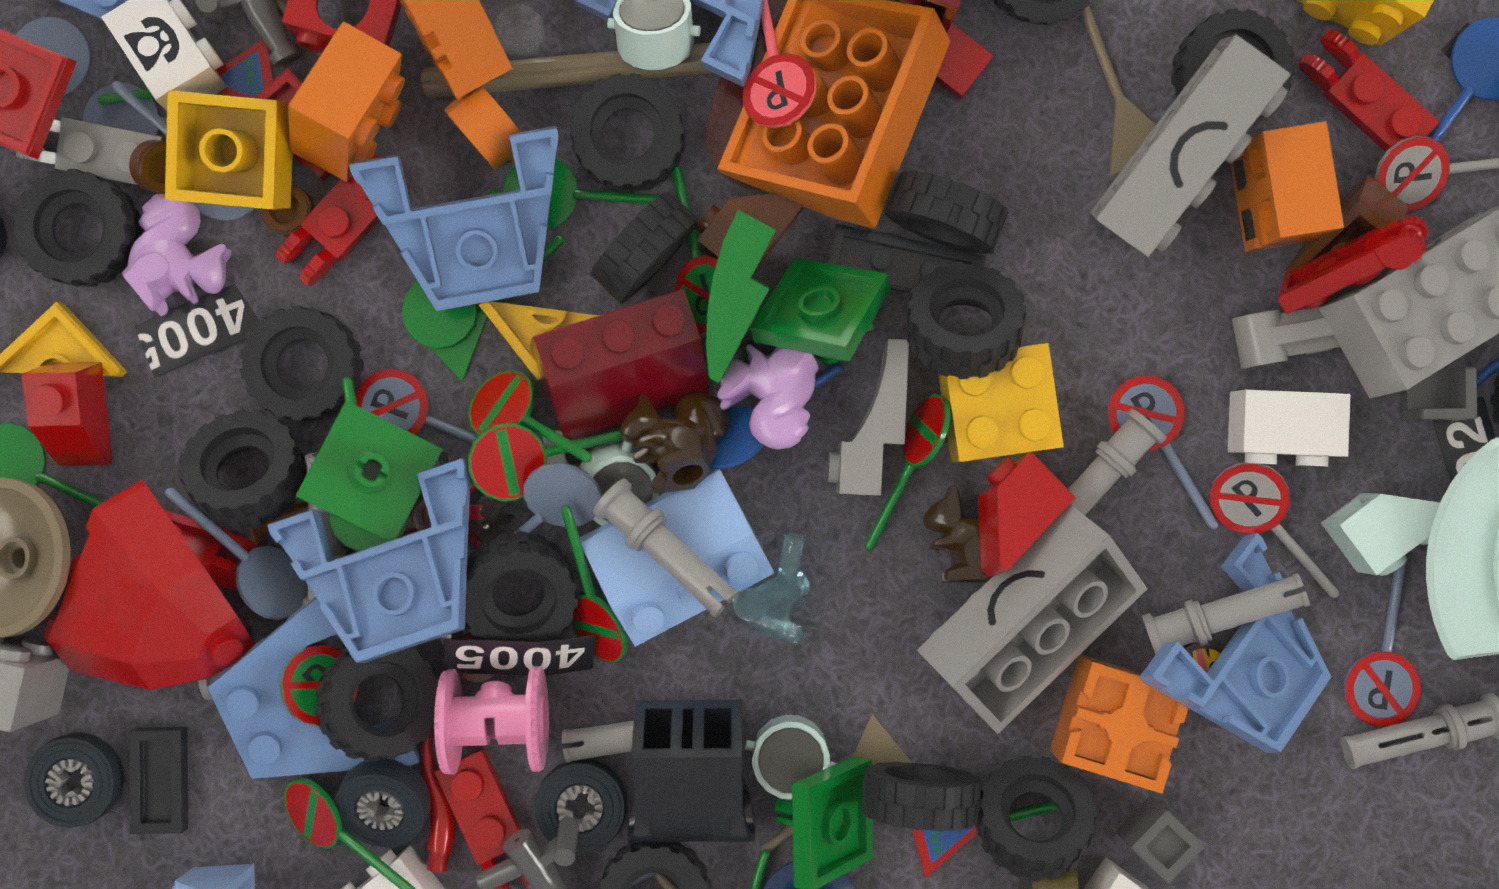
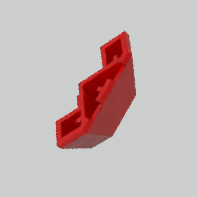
M143 480L93 508L86 525L89 536L81 555H74L63 590L64 599L57 616L49 618L43 634L46 641L70 671L147 690L211 678L235 663L255 645L205 567Z

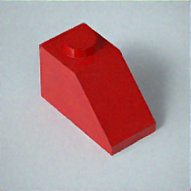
M102 362L50 363L21 374L28 427L58 466L109 465L112 463V447Z
M1032 452L1014 461L1009 456L1001 460L986 475V479L991 484L978 496L981 571L987 577L1008 571L1076 498Z

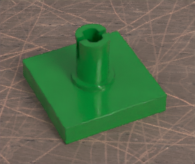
M794 257L750 326L753 340L756 343L814 354L816 359L824 364L837 363L840 360L849 362L891 290L889 275Z
M346 401L295 497L390 542L397 539L422 491L417 474L433 469L443 449Z
M859 756L848 758L793 783L792 799H777L775 811L788 814L779 813L775 815L777 824L784 827H793L795 888L818 889L873 859V819H869L866 817V814H862L864 769L872 765V759Z

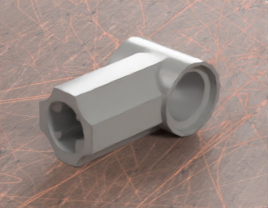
M1321 306L1312 309L1296 310L1289 314H1286V312L1280 313L1279 310H1271L1231 319L1240 369L1287 361L1288 356L1332 350V348H1338L1340 345L1334 337L1335 333L1330 323L1322 316L1318 309Z

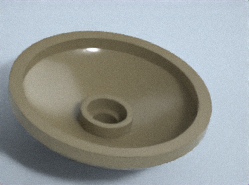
M0 478V638L23 634L37 626L49 615L61 597L66 585L71 554L66 523L54 501L36 485L12 478Z

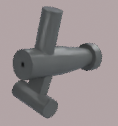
M196 0L198 9L216 24L224 23L230 11L242 8L252 26L271 51L269 59L275 68L285 66L301 57L302 53L297 44H291L273 0Z
M572 817L560 820L557 837L543 846L539 844L529 829H522L511 835L503 846V850L509 858L476 875L479 889H495L520 876L525 878L532 889H568L553 862L555 861L560 866H569L574 862L579 832L578 821Z

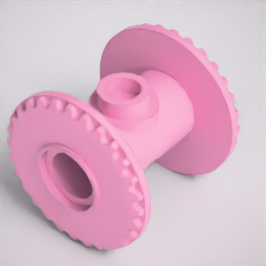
M532 666L530 668L526 695H514L509 684L500 681H490L482 684L480 691L475 696L463 697L457 671L455 669L443 671L437 686L434 714L436 754L442 773L447 775L456 774L460 765L463 746L489 745L491 739H497L498 745L526 744L531 771L539 772L544 769L549 742V700L546 677L542 667Z

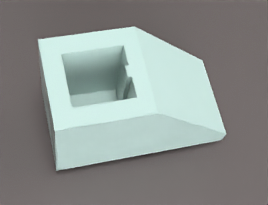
M1360 493L1321 522V524L1357 572L1384 576L1404 565L1407 561L1405 554L1419 544H1428L1433 520L1440 503L1386 494Z

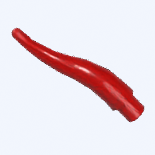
M431 728L428 732L430 734L429 737L421 744L422 778L431 795V822L427 844L429 855L426 869L431 872L443 873L447 871L449 855L454 848L456 820L434 773L436 765L432 752L433 730Z

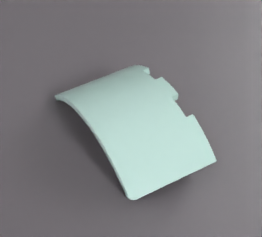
M1499 437L1489 441L1464 464L1452 480L1440 502L1429 536L1426 556L1428 601L1440 641L1447 655L1453 660L1499 654Z

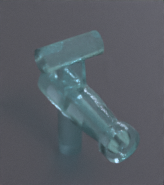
M785 533L776 577L764 581L756 588H747L739 591L733 600V609L740 619L750 622V630L787 644L798 646L802 641L804 628L790 623L789 619L792 603L803 599L809 592L808 578L799 571L805 537L795 533Z

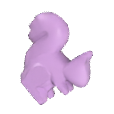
M157 193L153 195L143 205V214L139 220V226L145 232L134 242L130 250L128 266L122 271V274L151 311L155 310L163 317L169 310L166 298L174 292L179 291L193 304L199 301L194 287L195 284L207 293H219L225 284L226 262L232 252L226 248L225 244H218L194 256L186 247V244L197 234L200 226V210L194 202L165 200V194Z
M748 344L745 349L748 354L749 364L738 359H732L720 380L721 388L718 391V398L722 399L720 407L726 410L747 396L754 395L761 401L751 414L749 422L751 434L761 444L777 450L790 448L799 443L809 429L807 422L810 414L803 407L813 394L815 374L819 369L813 355L809 353L776 347L771 354L766 356L754 346Z

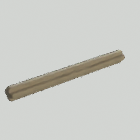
M710 43L693 44L688 58L676 66L663 70H645L633 67L622 59L618 51L509 60L513 67L512 70L482 86L489 93L593 84L601 78L603 81L611 78V75L621 73V76L630 75V73L640 74L641 78L644 79L709 74L713 72L704 68L701 59ZM425 67L421 70V86L423 93L427 97L454 96L436 67Z

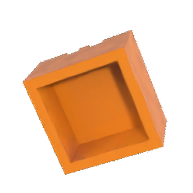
M399 0L401 5H404V11L416 29V34L429 58L457 99L513 69L479 0Z
M1327 121L1263 131L1253 137L1245 150L1235 160H1243L1246 176V187L1239 191L1237 190L1234 165L1231 163L1245 253L1306 243L1344 228ZM1250 210L1252 212L1256 238L1246 241L1241 211Z
M1080 654L1077 658L1049 751L1061 763L1163 794L1172 764L1169 759L1173 747L1177 748L1179 741L1177 737L1180 724L1185 722L1188 707L1144 683L1140 678L1142 674L1140 672ZM1075 755H1078V756H1081V757H1085V758H1088V759H1091V760H1094V761H1098V762H1101V763H1103V764L1096 763V762H1093V761H1090V760H1087V759H1083V758L1077 757V756H1075ZM1126 770H1127V771H1130V772H1133V773H1137V774L1146 776L1147 778L1142 777V776H1139V775H1136V774H1132V773L1126 772Z

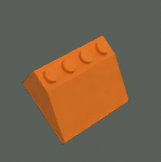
M787 0L774 31L778 55L784 53L799 55L811 65L816 75V94L812 104L801 118L788 126L778 128L758 125L747 115L743 106L717 169L726 176L768 193H775L827 217L875 229L950 44V39L934 8L890 0ZM767 51L764 55L762 62L768 59Z

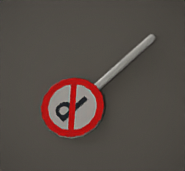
M1412 136L1400 140L1387 150L1378 163L1375 180L1408 205L1407 212L1424 208L1436 199L1445 187L1449 174L1499 168V158L1449 164V156L1442 144L1430 137Z
M1242 462L1224 469L1215 478L1210 491L1211 509L1217 520L1229 530L1242 534L1257 532L1261 534L1271 529L1327 594L1332 598H1337L1339 596L1338 589L1280 525L1290 506L1289 487L1282 475L1270 466L1258 463Z

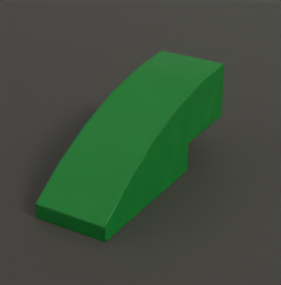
M739 209L722 244L713 274L707 309L706 350L709 379L717 383L720 382L769 291L767 284L755 279L752 275L776 230Z

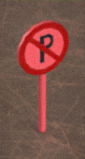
M764 0L761 22L768 59L758 64L748 76L743 89V105L747 115L758 125L778 128L788 126L798 120L811 106L816 94V75L811 65L799 55L788 53L778 55L768 0Z

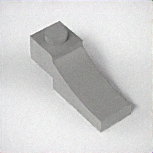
M888 339L884 342L879 380L867 414L849 442H839L838 452L829 451L827 481L837 483L836 493L881 496L883 444L903 445L905 443L909 343L907 340Z

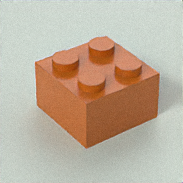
M343 21L288 105L290 152L347 182L352 175L349 164L351 162L372 159L377 148V142L373 141L382 126L390 129L400 113L403 102L397 98L405 83V78L400 76L402 54Z

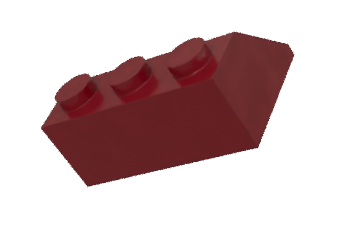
M684 289L533 336L530 344L559 431L561 430L562 436L570 441L622 424L627 415L638 405L640 395H646L656 412L676 406V403L688 393L710 394L702 341Z

